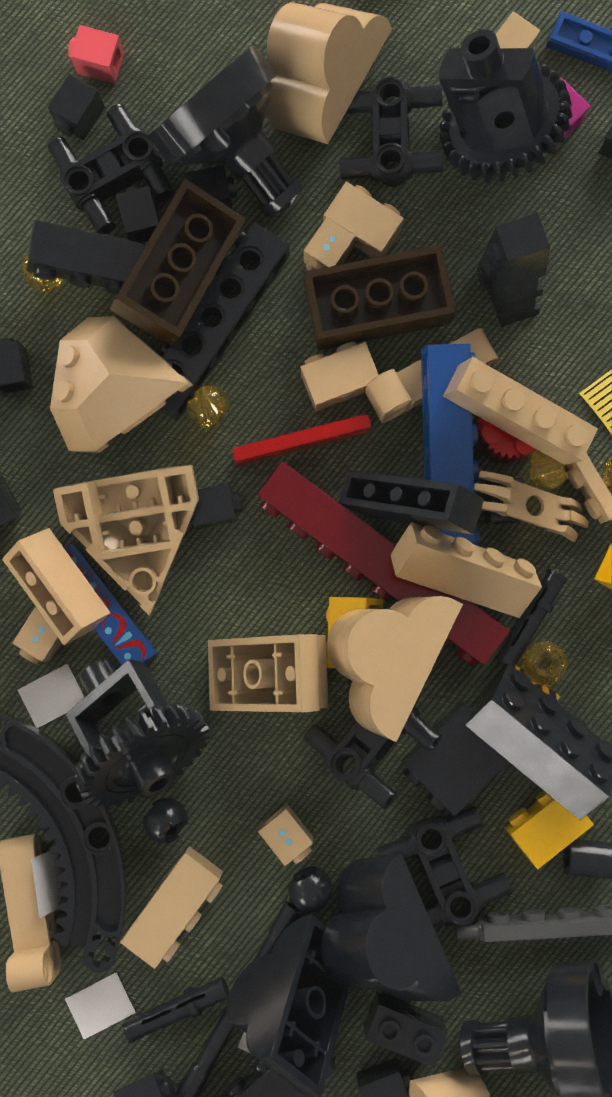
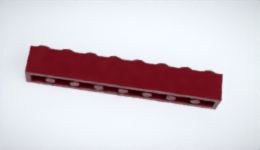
M282 461L257 494L258 498L262 501L259 506L261 509L275 519L280 514L290 522L287 527L290 531L303 540L308 535L318 543L315 547L318 552L331 561L334 557H337L346 564L343 568L346 573L357 581H360L362 577L374 585L371 591L379 598L384 599L385 602L388 603L390 599L398 602L408 597L443 596L462 603L463 606L446 641H449L458 648L455 654L467 664L473 666L477 662L480 665H485L510 632L470 601L396 577L390 555L396 545Z

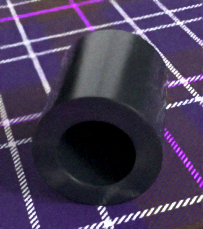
M582 839L574 840L563 849V868L565 874L611 879L612 843Z

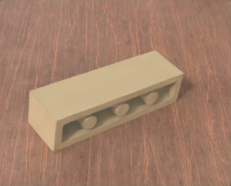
M474 357L458 365L443 395L444 398L564 465L583 461L598 430L595 426Z
M411 522L390 554L396 577L520 618L542 588L535 567L527 560L521 558L513 559L503 555L494 548L485 549L472 544L466 538H455L446 535L429 525L421 526Z

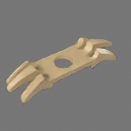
M480 471L479 478L506 487L474 484L473 490L496 497L504 502L502 504L484 501L481 510L495 512L501 516H509L545 528L548 532L563 535L572 542L576 541L578 537L577 532L569 525H559V521L588 528V520L577 513L582 512V506L573 498L557 496L515 481L511 476L487 471ZM530 496H535L540 501L541 510L537 516L531 515L527 510L526 502ZM562 506L570 508L572 510H563Z

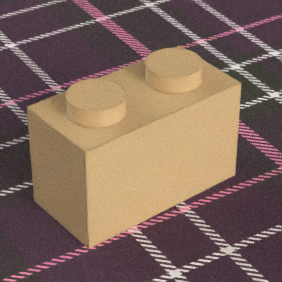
M345 182L323 215V222L327 217L355 235L354 248L369 258L385 256L401 232L404 220L394 206L387 203H379L372 198L370 192L359 185L354 187L348 182Z
M356 342L346 343L337 348V353L326 357L324 354L314 355L305 360V365L300 366L301 377L315 412L364 394L366 385L379 375L366 342L358 345Z

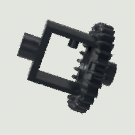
M484 29L471 33L463 41L461 48H450L443 58L439 70V80L448 100L450 111L444 110L442 112L444 121L440 123V141L447 159L450 160L454 169L459 167L461 175L465 176L470 172L472 180L475 181L483 175L485 182L489 183L494 174H497L499 181L504 182L507 172H511L514 179L519 176V168L523 167L530 173L532 172L531 162L536 161L543 165L545 163L544 152L549 154L557 152L554 143H563L565 141L563 131L570 130L569 119L573 117L572 103L564 80L559 78V74L556 71L550 72L546 64L542 65L539 70L533 48H500L496 34L493 31Z
M107 660L98 661L88 666L80 676V681L88 695L65 714L85 751L81 755V762L76 764V772L74 774L76 786L83 800H86L88 805L93 803L96 808L102 804L104 808H108L113 803L118 807L126 799L129 803H132L140 794L142 798L165 791L174 783L176 775L184 773L183 767L192 766L194 764L192 759L201 756L200 749L207 746L205 740L210 737L208 734L210 730L199 711L189 704L182 705L177 702L173 707L168 703L147 666L137 660H128L117 670ZM137 689L144 700V703L138 707L139 721L134 723L130 718L125 717L126 729L119 730L115 725H112L111 730L114 737L106 738V736L100 734L95 724Z

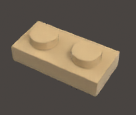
M587 453L583 461L566 464L569 470L567 471L568 479L575 489L580 488L587 500L584 504L593 519L598 518L600 523L611 520L612 495Z

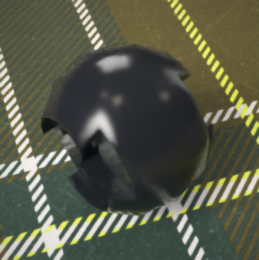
M160 798L152 803L153 807L146 816H143V828L149 838L157 843H171L179 838L178 833L185 824L188 825V814L182 803L174 798Z
M310 866L295 873L293 880L288 886L290 901L297 909L304 913L315 912L326 906L333 892L331 878L325 871L316 866Z

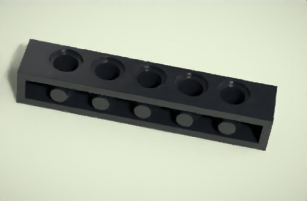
M256 222L253 223L249 231L244 229L235 242L236 250L230 258L225 257L216 272V279L211 286H208L180 338L171 347L165 344L159 353L161 357L172 365L171 367L174 370L181 371L183 376L193 384L184 392H175L165 400L166 405L159 409L176 422H178L290 257L289 244ZM248 260H255L259 263V266L254 270H245L242 267ZM231 287L238 288L241 291L233 299L223 296L225 290ZM211 315H217L222 318L221 322L215 327L204 325L205 319ZM191 343H199L202 345V350L197 355L191 356L185 353L186 347Z

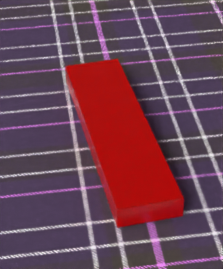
M364 414L235 447L232 451L237 467L368 434L370 433L371 424L369 416Z

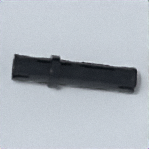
M549 568L547 569V573L541 581L542 588L518 619L495 659L505 665L509 663L516 668V664L547 613L551 614L554 607L552 604L568 580L560 573Z
M220 976L218 979L196 989L193 987L184 990L183 995L133 1018L124 1020L123 1030L128 1042L134 1043L136 1040L186 1017L192 1016L196 1018L202 1015V1010L221 1001L228 1000L230 991L224 977Z

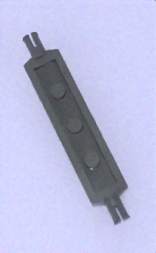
M599 905L595 907V911L581 912V909L576 907H564L559 909V913L545 914V911L540 909H528L523 911V915L509 916L508 912L493 911L487 914L488 917H478L476 924L455 925L457 941L478 939L484 942L612 935V906Z

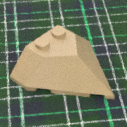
M114 316L87 317L59 342L50 410L68 450L72 452L100 453L109 446L108 442L120 433L126 434L166 405L165 400L175 392H184L193 385L184 376L177 373L171 367L172 365L139 336L133 334L125 327L121 320Z
M193 465L149 470L53 489L60 524L69 534L72 533L86 547L85 550L124 590H128L141 604L140 607L150 616L199 501Z

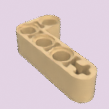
M482 328L476 329L450 343L471 344V352L475 353L476 359L488 366L499 359ZM421 360L397 373L394 369L388 370L372 379L366 385L365 394L381 423L388 422L422 403Z
M37 833L0 840V871L14 953L8 958L6 963V981L12 993L49 986L61 969L59 942L53 938L56 930L54 912L39 919L31 862L32 858L43 854L41 839Z

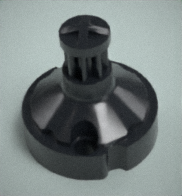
M253 44L148 135V138L170 166L177 161L181 165L224 163L237 180L243 179L262 204L260 210L267 218L288 209L302 190L303 185L297 178L292 179L273 154L275 148L262 131L273 90V85L270 81L277 74L257 46Z
M596 960L554 964L532 1015L510 1017L508 1021L480 1023L477 1019L463 1021L460 1030V1050L467 1073L471 1076H480L485 1074V1071L513 1069L518 1074L540 1073L557 1097H612V991L608 980L603 978L600 964Z

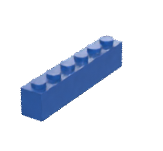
M471 344L426 345L421 348L424 480L459 484L474 493V480L478 479L479 474L478 462L476 459H473V445H476L478 440L477 426L472 424L471 412L444 398L443 395L458 365L472 357L476 358L474 352H471ZM438 529L441 533L455 538L463 537L472 544L480 546L478 529H475L474 534Z

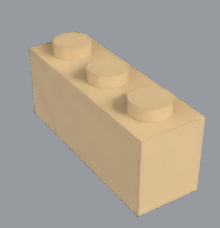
M50 528L18 540L3 557L2 560L63 645L94 630L110 614L108 608Z
M189 846L128 929L120 943L154 969L162 959L168 963L180 946L176 939L181 932L186 930L189 933L200 919L202 914L197 910L205 900L211 903L221 890L223 885L218 881L223 871Z

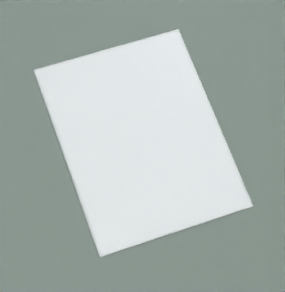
M68 664L18 689L36 728L64 715L85 698Z
M48 851L31 859L39 919L57 910L62 897L58 895L62 881H57V875L61 867L54 866L55 859L59 853H50Z
M117 973L65 998L83 1039L136 1013Z

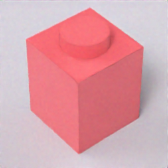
M79 25L76 38L72 37L68 49L69 58L72 60L77 74L116 84L125 54L119 35Z

